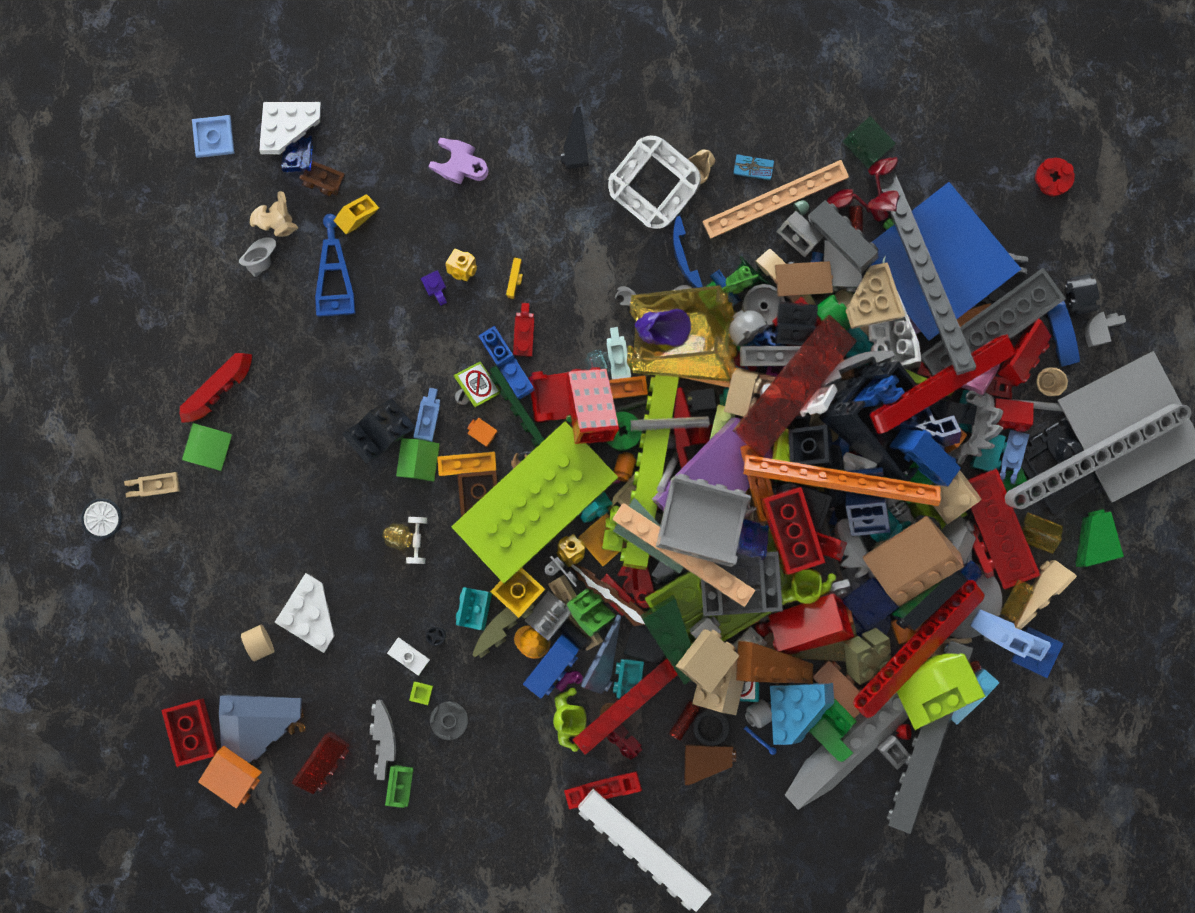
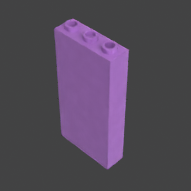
M732 417L676 475L684 474L689 476V479L695 481L703 479L708 481L710 485L721 484L727 486L728 490L734 491L739 489L746 492L750 485L747 475L743 474L744 462L740 446L761 441V438L758 434L751 432L747 428L749 425L744 419ZM761 443L764 458L772 459L773 451ZM671 480L668 482L663 493L658 492L652 498L653 502L663 512Z

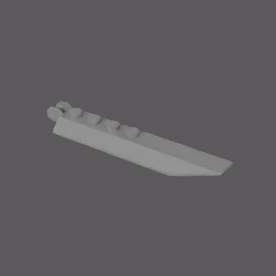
M897 692L873 717L866 718L859 713L854 718L857 722L841 739L853 752L844 762L836 760L823 745L805 760L785 794L797 809L802 808L832 790L889 737L899 725L909 718Z

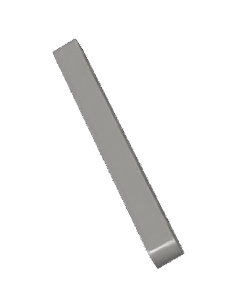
M1174 403L1164 407L1009 490L1005 495L1006 504L1017 509H1024L1188 421L1191 417V409L1187 405ZM1051 478V484L1048 485V481ZM1033 487H1035L1034 494H1032ZM1019 496L1018 502L1015 503V498Z

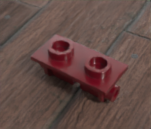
M620 724L606 737L611 743L619 747L624 757L631 760L642 750L641 744L632 735L626 739L625 736L629 732Z

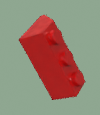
M1037 319L1025 329L1014 346L1015 354L1006 359L997 373L1015 386L1025 383L1029 379L1031 374L1028 372L1031 368L1037 366L1040 361L1039 355L1041 352L1044 353L1050 345L1048 341L1051 335L1042 320Z

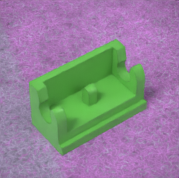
M398 765L390 767L385 806L408 807L413 767Z

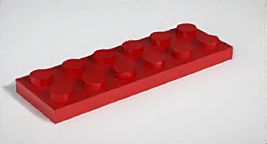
M997 468L968 479L969 483L982 498L971 507V511L995 565L1003 589L1040 576L1013 507L1008 506L1005 502L1007 492Z

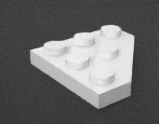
M264 102L260 154H281L291 142L295 143L306 134L305 131L310 127L318 125L321 118V103Z
M305 573L275 623L325 653L335 635L330 620L324 586L322 582Z

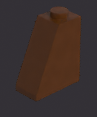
M685 744L684 784L691 785L731 768L732 762H736V750H733L732 746Z

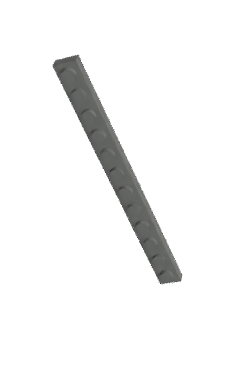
M893 169L886 175H880L881 191L884 193L894 190L899 193L897 211L889 212L957 375L976 370V364Z

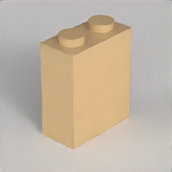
M704 629L676 667L700 688L711 693L739 655L734 651L736 648L727 641L724 643L721 640L722 636L713 629L712 631Z

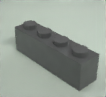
M826 200L823 201L808 215L809 222L862 274L878 259V248L874 243H868L864 239L865 235L859 229L855 230L851 226V221L846 216L842 217L833 203L829 204Z

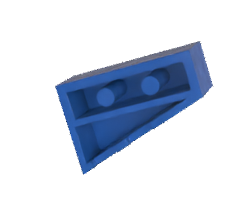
M901 429L889 447L893 450L899 449L904 453L906 461L909 462L910 459L919 466L918 470L936 485L949 486L961 469L956 463V459L944 451L945 448L932 438L933 435L926 430Z
M562 634L523 685L539 698H542L544 694L549 695L555 688L553 685L555 680L560 681L567 673L564 671L566 666L571 667L578 659L575 655L580 649Z

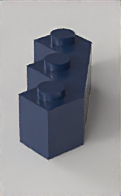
M929 407L892 428L899 432L901 429L926 430L944 448L960 443L961 429L954 415L935 421Z

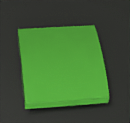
M192 423L182 460L221 471L232 434Z
M587 588L570 600L567 606L581 628L592 637L612 622L616 615L602 603L604 600L601 595L594 594L593 590Z

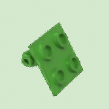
M740 267L726 278V286L709 299L718 298V300L729 296V293L733 292V295L744 291L743 288L752 285V281L758 277V274L752 276L749 267Z

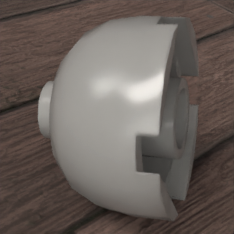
M741 310L733 316L734 320L730 324L729 333L736 346L740 347L752 341L758 333L764 332L769 324L760 313L756 311L743 312Z

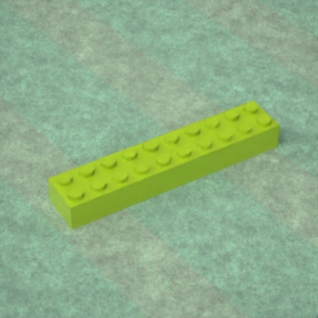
M656 372L655 377H651L649 392H652V396H648L645 410H648L649 414L644 416V420L672 419L679 376ZM664 427L662 430L660 428L659 430L658 428L657 430H653V428L648 430L647 428L645 434H641L639 448H643L642 453L638 452L636 466L639 467V472L635 471L633 485L636 486V491L632 490L630 503L635 498L654 519L656 517L657 505L653 502L652 498L658 493L657 487L663 475L670 427L669 429ZM623 539V542H627L626 548H622L620 561H623V566L646 570L649 554Z

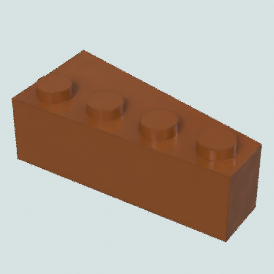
M738 641L737 681L813 683L812 663L753 642Z

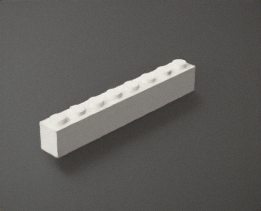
M592 789L578 805L581 817L586 821L589 819L595 823L593 827L601 834L605 832L609 835L608 840L617 847L619 844L624 849L622 852L628 858L632 859L634 857L639 862L637 865L643 871L649 870L653 874L652 878L659 885L664 883L668 887L666 890L674 898L676 896L680 897L683 900L681 904L689 911L692 908L697 912L711 895L709 889L597 791Z

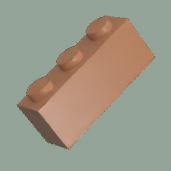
M826 660L813 673V679L817 683H833L834 698L855 718L860 712L853 705V701L862 688L858 690L853 685L855 681L848 674L844 676L840 672L842 668L834 660L832 662Z

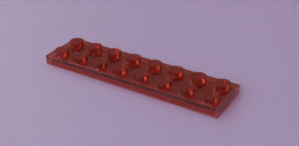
M827 315L733 429V432L760 457H763L857 341L831 315Z

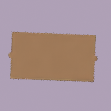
M830 261L775 265L776 279L774 282L777 284L778 297L833 293V275H831Z

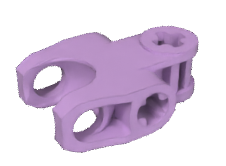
M439 139V146L449 150L451 158L444 164L430 162L429 168L432 171L458 184H462L464 176L476 181H482L488 176L489 171L485 161L473 156L475 147L459 140ZM481 166L482 171L479 170L476 173L475 168L478 169Z

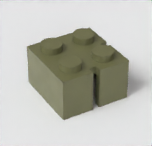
M877 628L861 634L862 638L857 636L844 642L847 674L860 685L873 679L891 660V655H889L891 653L890 638Z

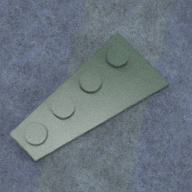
M634 498L629 507L660 527V524ZM617 524L613 532L677 573H680L683 569V566L621 525Z

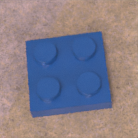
M1027 626L1025 632L1050 642L1051 647L1042 661L1027 655L1024 658L1015 653L1011 661L1042 677L1048 678L1064 643Z

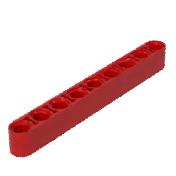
M999 336L971 353L976 364V370L957 375L953 365H950L905 392L897 401L885 404L872 412L869 416L876 432L881 434L891 430L1013 356L1015 350L1009 336Z
M967 580L854 698L853 705L864 717H873L983 601L984 592L975 581Z

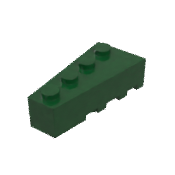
M673 594L643 613L641 618L685 685L691 679L680 671L676 665L691 647V643Z

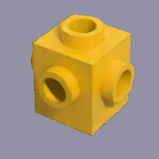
M454 249L446 262L447 273L451 274L455 279L468 281L470 276H474L477 270L475 257L468 252Z
M572 534L569 537H563L559 541L557 555L568 567L579 563L584 558L585 544L580 538L577 539Z

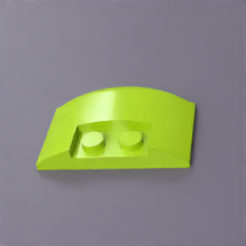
M946 653L928 658L897 691L915 730L986 697L966 655L962 653L960 655Z

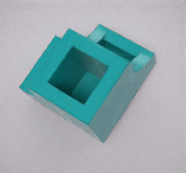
M603 492L581 512L580 518L584 523L594 521L608 513V508L613 503L606 493Z

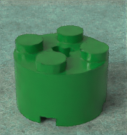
M831 294L817 305V316L836 339L850 329L851 326L846 314L847 307L843 303L839 305L836 297Z
M616 412L619 429H622V427L626 428L628 434L619 436L618 431L614 440L607 441L606 443L610 448L619 452L631 450L639 443L642 434L641 429L640 431H636V429L631 431V420L638 421V419L628 412Z

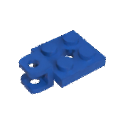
M896 375L872 379L850 402L865 401L866 405L863 408L868 406L875 407L881 402L890 404L897 401L904 394V390L895 386L899 382Z

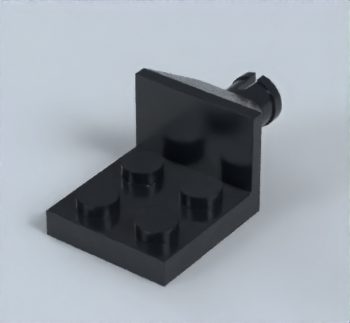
M788 481L778 482L777 486L771 485L773 494L795 487H802L815 531L820 533L833 495Z

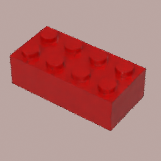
M795 487L761 498L774 545L779 553V561L783 573L789 575L825 563L802 487Z

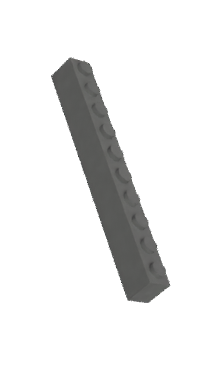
M950 641V644H946L943 654H965L970 664L975 649ZM953 713L921 727L919 736L915 735L912 746L915 748L913 753L907 757L906 765H908L906 773H902L899 781L902 784L901 789L896 791L893 799L896 802L895 807L890 809L887 820H889L888 826L909 834L913 833Z

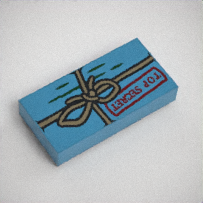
M736 155L733 174L771 180L774 161Z

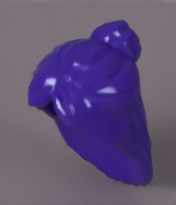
M672 309L664 312H647L637 320L635 327L639 337L648 344L653 343L677 347L682 345L688 338L691 330V321L683 310Z

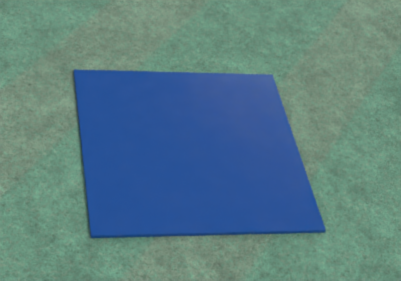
M950 182L912 210L956 319L1021 270L1019 265ZM894 224L872 241L878 248V259L872 265L882 264L885 257V263L888 262L896 289L907 315L930 341L939 334V331Z

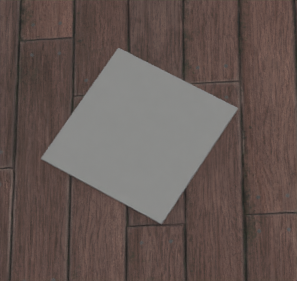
M1154 351L1057 400L1083 450L1092 447L1170 404L1182 405ZM1189 419L1095 470L1111 503L1194 460L1195 428Z

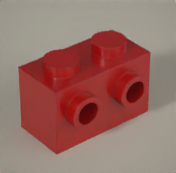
M998 398L994 400L995 408L1003 410L1002 418L995 425L1003 427V430L1009 428L1015 429L1017 432L1028 431L1033 425L1034 403Z

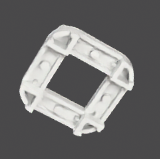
M646 136L636 142V145L617 169L611 173L608 179L610 195L614 200L618 201L642 221L645 226L658 229L668 226L697 192L701 183V175L698 168L664 139L657 136ZM652 156L680 178L678 184L658 209L629 186Z

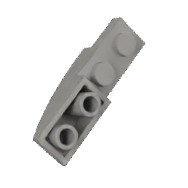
M376 700V704H372L371 715L375 716L374 723L370 725V735H373L372 740H380V743L376 745V755H379L378 763H375L374 774L377 775V780H385L387 778L388 761L396 760V738L392 720L382 700Z

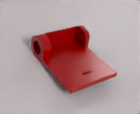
M543 371L533 372L532 376L528 377L535 389L531 392L535 423L566 419L567 415H571L566 383L568 372L543 375Z

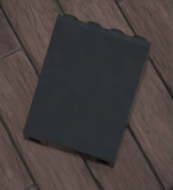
M899 361L862 365L857 370L858 373L847 381V386L834 396L835 399L830 403L828 410L822 413L819 418L862 457L876 463L877 468L883 467L885 477L910 481L918 471L916 467L909 468L914 461L911 459L909 462L906 461L904 453L899 449L893 450L889 447L899 431L891 429L878 434L869 416L872 412L884 406V403L881 402L875 407L868 406L863 408L866 405L865 401H850L872 379L896 375L899 382L895 386L902 388L904 393L917 386V384ZM930 405L929 408L935 421L943 419L935 407Z

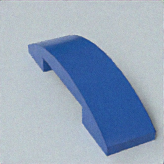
M677 216L673 230L675 257L686 280L699 292L703 289L698 270L692 272L689 270L680 242V238L685 237L686 233L681 217Z
M1062 301L1047 312L1057 346L1055 350L1060 367L1080 362L1073 325L1066 304Z

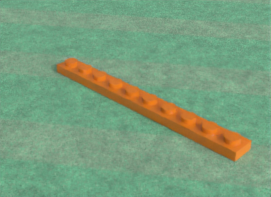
M745 455L743 474L934 506H939L941 501L939 486Z

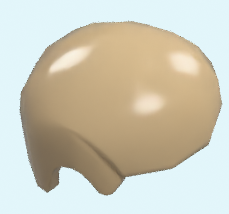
M1053 367L1045 368L1037 375L1036 385L1038 390L1044 395L1059 396L1067 389L1068 379L1066 374L1060 369Z

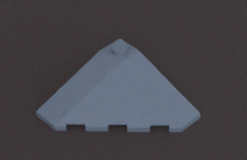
M617 614L581 683L582 687L600 694L603 691L608 692L612 684L610 678L621 620L620 615Z
M245 695L220 696L219 723L221 748L223 746L227 747L248 763L253 759L257 760L267 751L266 747L273 740L276 742L287 732L286 728L292 722L296 723L301 718L302 698Z

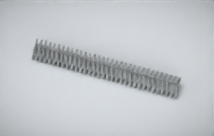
M702 416L699 418L682 417V419L631 420V431H635V429L636 431H640V429L642 431V429L647 430V428L648 430H652V428L653 430H657V428L662 430L664 427L665 429H669V427L670 429H674V427L675 429L676 427L681 429V427L686 428V426L687 428H691V426L692 428H696V426L697 428L698 426L703 428V425L708 427L709 418L708 416Z

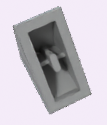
M893 735L887 737L877 747L897 770L906 762L909 755Z

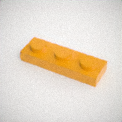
M495 452L437 457L439 476L497 471Z

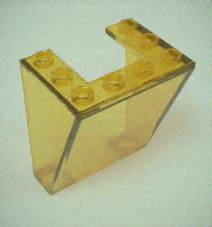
M721 285L631 295L630 313L636 322L647 312H664L672 309L683 310L691 321V330L688 338L682 345L677 347L653 343L648 344L639 337L635 327L634 349L631 345L627 349V364L633 373L731 382L732 374L736 370L734 357H736L737 352L729 333V327L734 320L733 316L737 312L733 311L732 303L728 301L727 293L723 291Z

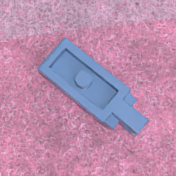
M429 388L428 397L423 396V400L420 403L414 439L433 442L440 410V400L436 399L438 390L435 388Z

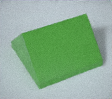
M402 438L396 476L435 481L440 444L419 439Z

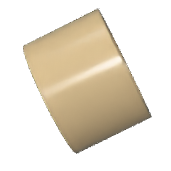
M263 625L256 626L241 634L245 649L254 662L274 653L273 644Z

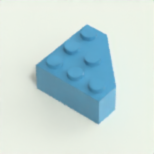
M833 683L779 684L770 686L773 745L796 744L806 737L805 735L817 724L826 710L834 704Z

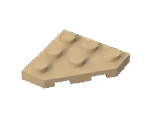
M888 262L870 266L862 278L846 309L851 329L905 317Z

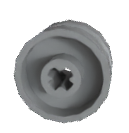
M757 285L747 292L742 302L743 312L756 311L760 313L769 324L768 328L774 326L772 320L777 317L779 302H785L784 296L778 297L777 288L772 285ZM761 304H764V307H767V308H766V309H762V308L760 307V305H761Z

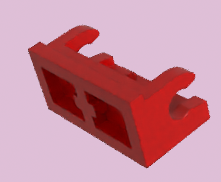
M816 532L822 554L841 561L847 542Z

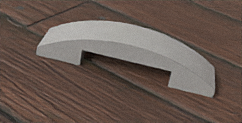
M871 351L850 357L835 366L822 381L821 388L840 383L842 378L840 374L869 362L873 364L891 362L895 355L890 351Z

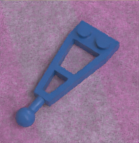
M327 214L323 218V224L327 228L328 239L323 240L315 295L317 317L355 314L353 288L340 240L335 239V227L337 224L333 221L336 218L334 214ZM330 246L336 247L339 263L327 264ZM342 270L347 294L322 296L325 272Z

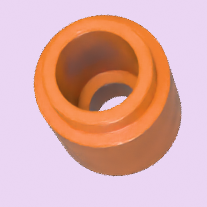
M623 452V454L618 455L613 471L618 476L617 480L628 482L629 478H632L637 461L633 454Z

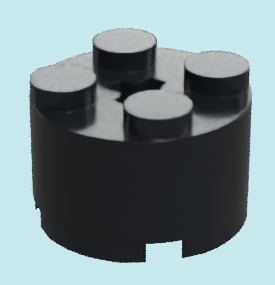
M1093 273L1070 277L1066 281L1065 292L1066 295L1071 297V302H1069L1070 313L1080 315L1100 310V305H1096V300H1100L1095 278L1091 279Z

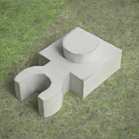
M883 322L869 325V341L874 342L871 351H878V348L881 351H888L885 343L890 341L889 323Z

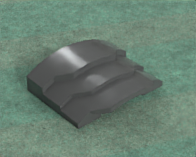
M758 543L738 546L735 555L738 556L737 562L732 567L715 563L755 590L745 607L701 579L703 616L783 611L779 553L768 552Z

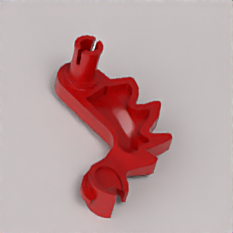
M648 564L646 570L623 566L617 574L618 576H628L622 589L626 593L633 594L635 602L639 607L649 608L645 598L654 593L655 589Z

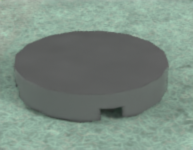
M451 701L443 702L436 706L430 716L431 729L436 736L444 740H454L463 735L469 721L463 706Z

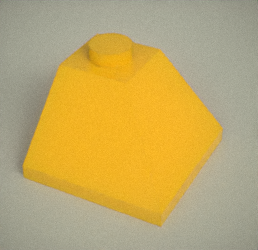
M521 568L505 584L500 581L490 592L520 618L545 589Z

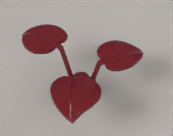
M884 158L874 162L869 167V174L875 175L879 197L872 199L868 205L858 195L853 194V189L837 191L827 199V202L829 204L833 203L837 209L849 205L853 199H856L866 208L867 212L872 213L875 221L886 219L889 215L888 211H897L899 193L894 190L882 193L879 177L880 175L890 173L896 167L898 158Z

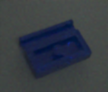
M302 136L295 143L291 142L285 147L286 150L283 151L281 167L283 172H298L306 169L310 171L313 148L312 136H309V138Z
M743 519L737 553L754 558L756 556L761 557V560H764L767 554L769 526L766 525L764 527L761 526V523Z

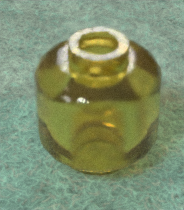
M392 523L384 529L383 538L388 547L404 550L411 545L413 534L409 527Z

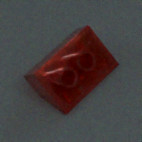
M331 731L326 733L296 775L292 784L312 794H315L317 791L321 792L327 784L325 782L327 776H332L337 770L338 766L336 763L338 760H343L348 754L349 750L347 747L349 744Z

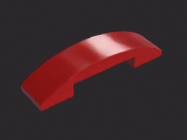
M631 772L564 790L568 807L573 809L578 807L592 789L597 791L603 798L609 799L640 792L642 788L637 772Z

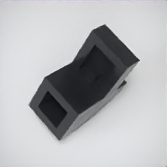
M942 399L932 404L942 418L954 415L957 423L974 425L977 406Z

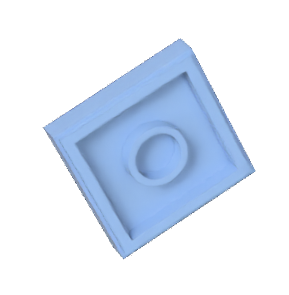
M230 115L192 119L197 158L235 154Z

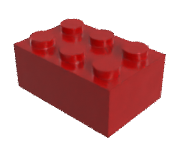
M204 698L161 710L176 767L215 756L218 750Z

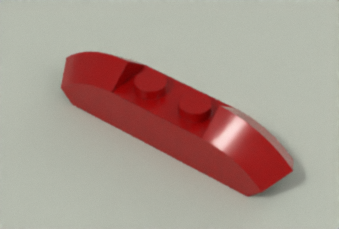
M235 353L180 406L181 422H192L211 412L212 410L209 408V405H214L220 399L219 395L223 391L227 392L230 390L235 380L240 384L245 378L251 365L252 354Z

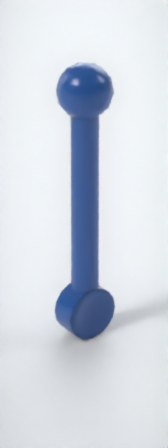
M745 726L744 730H746L751 736H753L764 747H766L771 755L776 754V748L770 747L752 730Z

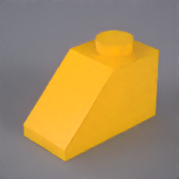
M366 194L344 206L333 221L345 234H348L360 227L379 207Z

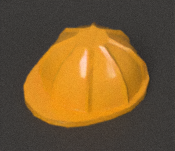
M531 626L519 628L514 637L515 645L521 653L532 659L544 656L551 644L550 640L548 641Z

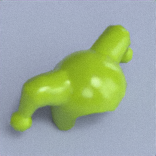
M804 569L793 573L791 588L786 591L781 589L782 602L789 603L797 600L804 604L814 603L820 596L826 595L831 591L832 583L836 580L835 574H829L828 580L822 583L821 574L816 570Z
M570 688L568 691L555 696L554 700L557 711L554 714L553 724L558 732L559 744L571 748L573 752H577L579 750L578 746L570 742L569 738L570 736H577L586 728L587 718L585 709L582 706L569 705L566 699L577 693L575 688Z

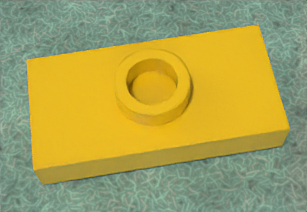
M519 258L513 260L506 293L507 297L511 299L515 298L517 285H521L523 274H520L522 260Z

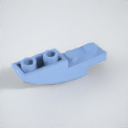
M979 609L970 624L971 627L991 641L1024 658L1027 655L1042 661L1051 647L1050 642L1017 629L1014 623Z

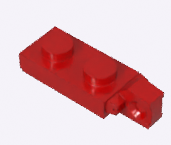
M522 303L521 313H516L513 345L514 356L532 357L534 314L529 313V303Z
M973 525L975 529L973 533L976 539L972 549L986 578H991L994 576L993 570L996 569L991 558H987L985 554L988 552L983 541L979 542L980 531L976 525Z

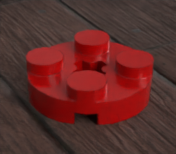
M1061 158L1046 159L1036 170V184H1038L1042 193L1048 196H1059L1072 187L1075 177L1074 168L1070 163ZM1054 172L1059 176L1056 182L1050 177V174H1054Z

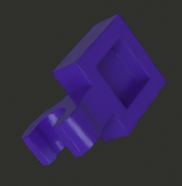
M438 270L422 277L421 280L429 297L435 294L440 306L447 303L442 293L446 286Z

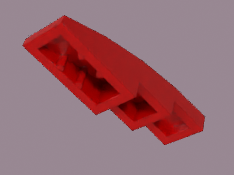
M677 388L674 419L690 418L691 414L683 388ZM687 426L686 428L681 427V429L680 427L679 429L674 427L676 449L681 468L689 462L685 447L692 445Z

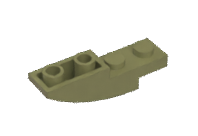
M533 603L521 615L524 619L534 613L532 611L535 607ZM508 607L500 612L486 627L473 651L474 657L479 655L482 658L490 652L489 647L494 644L498 647L506 641L504 637L507 636L504 628L507 627L509 630L518 624L516 622L518 617Z

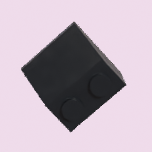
M827 425L788 429L790 462L834 469L832 432Z

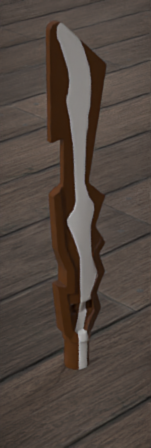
M573 564L569 567L577 574L578 580L583 581L588 589L593 590L594 594L601 595L605 603L613 602L634 626L645 625L641 618V615L645 612L632 601L628 604L619 597V591L606 582L597 579V575L585 567H581L578 564Z

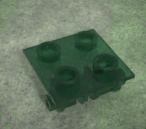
M871 116L854 131L850 132L842 141L867 169L896 144Z

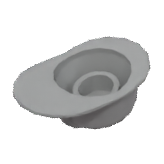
M270 237L257 240L239 259V263L245 266L254 277H257L271 266L270 255L276 247V241Z

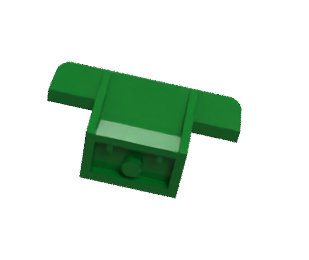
M834 698V704L826 710L822 718L809 732L836 760L844 762L853 752L841 739L852 729L857 721Z

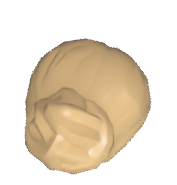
M701 150L696 155L688 158L700 172V184L708 179L710 167L715 163V158L709 150Z

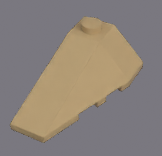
M1047 560L1040 567V576L1036 577L1014 623L1015 628L1021 630L1037 615L1038 612L1036 610L1038 608L1041 610L1050 603V597L1056 594L1059 595L1077 576L1056 560H1051L1050 562Z

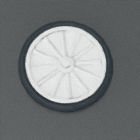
M101 498L87 504L82 512L81 522L84 530L91 537L106 539L113 536L119 530L122 515L119 507L113 501Z

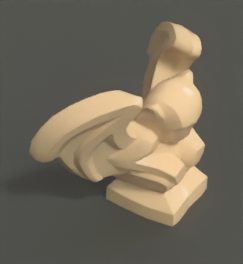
M279 191L277 195L278 201L274 202L269 208L270 213H266V205L259 206L251 214L250 225L252 227L257 225L263 230L273 228L275 229V236L283 237L297 230L298 226L292 223V218L287 210L284 192Z

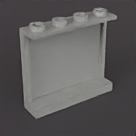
M684 474L675 475L670 482L656 547L729 567L736 565L738 556L735 555L747 501L751 499V496L747 495L743 490L735 489L732 491L728 490L727 486L721 484L714 486L708 484V481L703 479L695 481L689 479V476Z

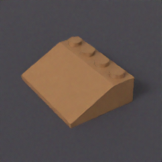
M928 516L862 556L888 596L898 606L903 605L964 567L961 553Z

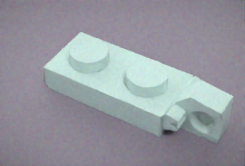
M618 327L610 328L611 338L607 339V350L611 363L612 379L631 377L626 340H624V336L619 337Z

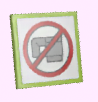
M481 361L454 375V378L474 407L500 394V389L493 383Z

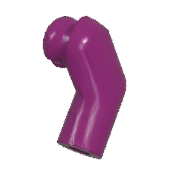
M578 671L567 672L555 687L563 692L568 684L581 683L583 676Z

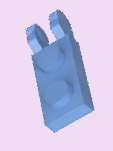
M1010 430L1001 463L1000 477L1002 482L1005 479L1006 469L1014 471L1013 475H1011L1010 484L1015 485L1029 434Z

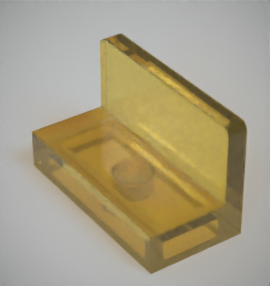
M1028 512L1022 531L1028 544L1053 554L1061 542L1063 526Z

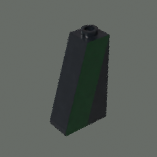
M958 570L908 602L898 606L892 614L897 620V625L903 629L916 630L967 582L966 577Z

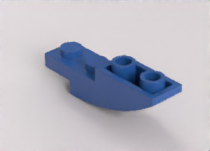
M493 326L480 334V340L518 400L535 390L496 327Z

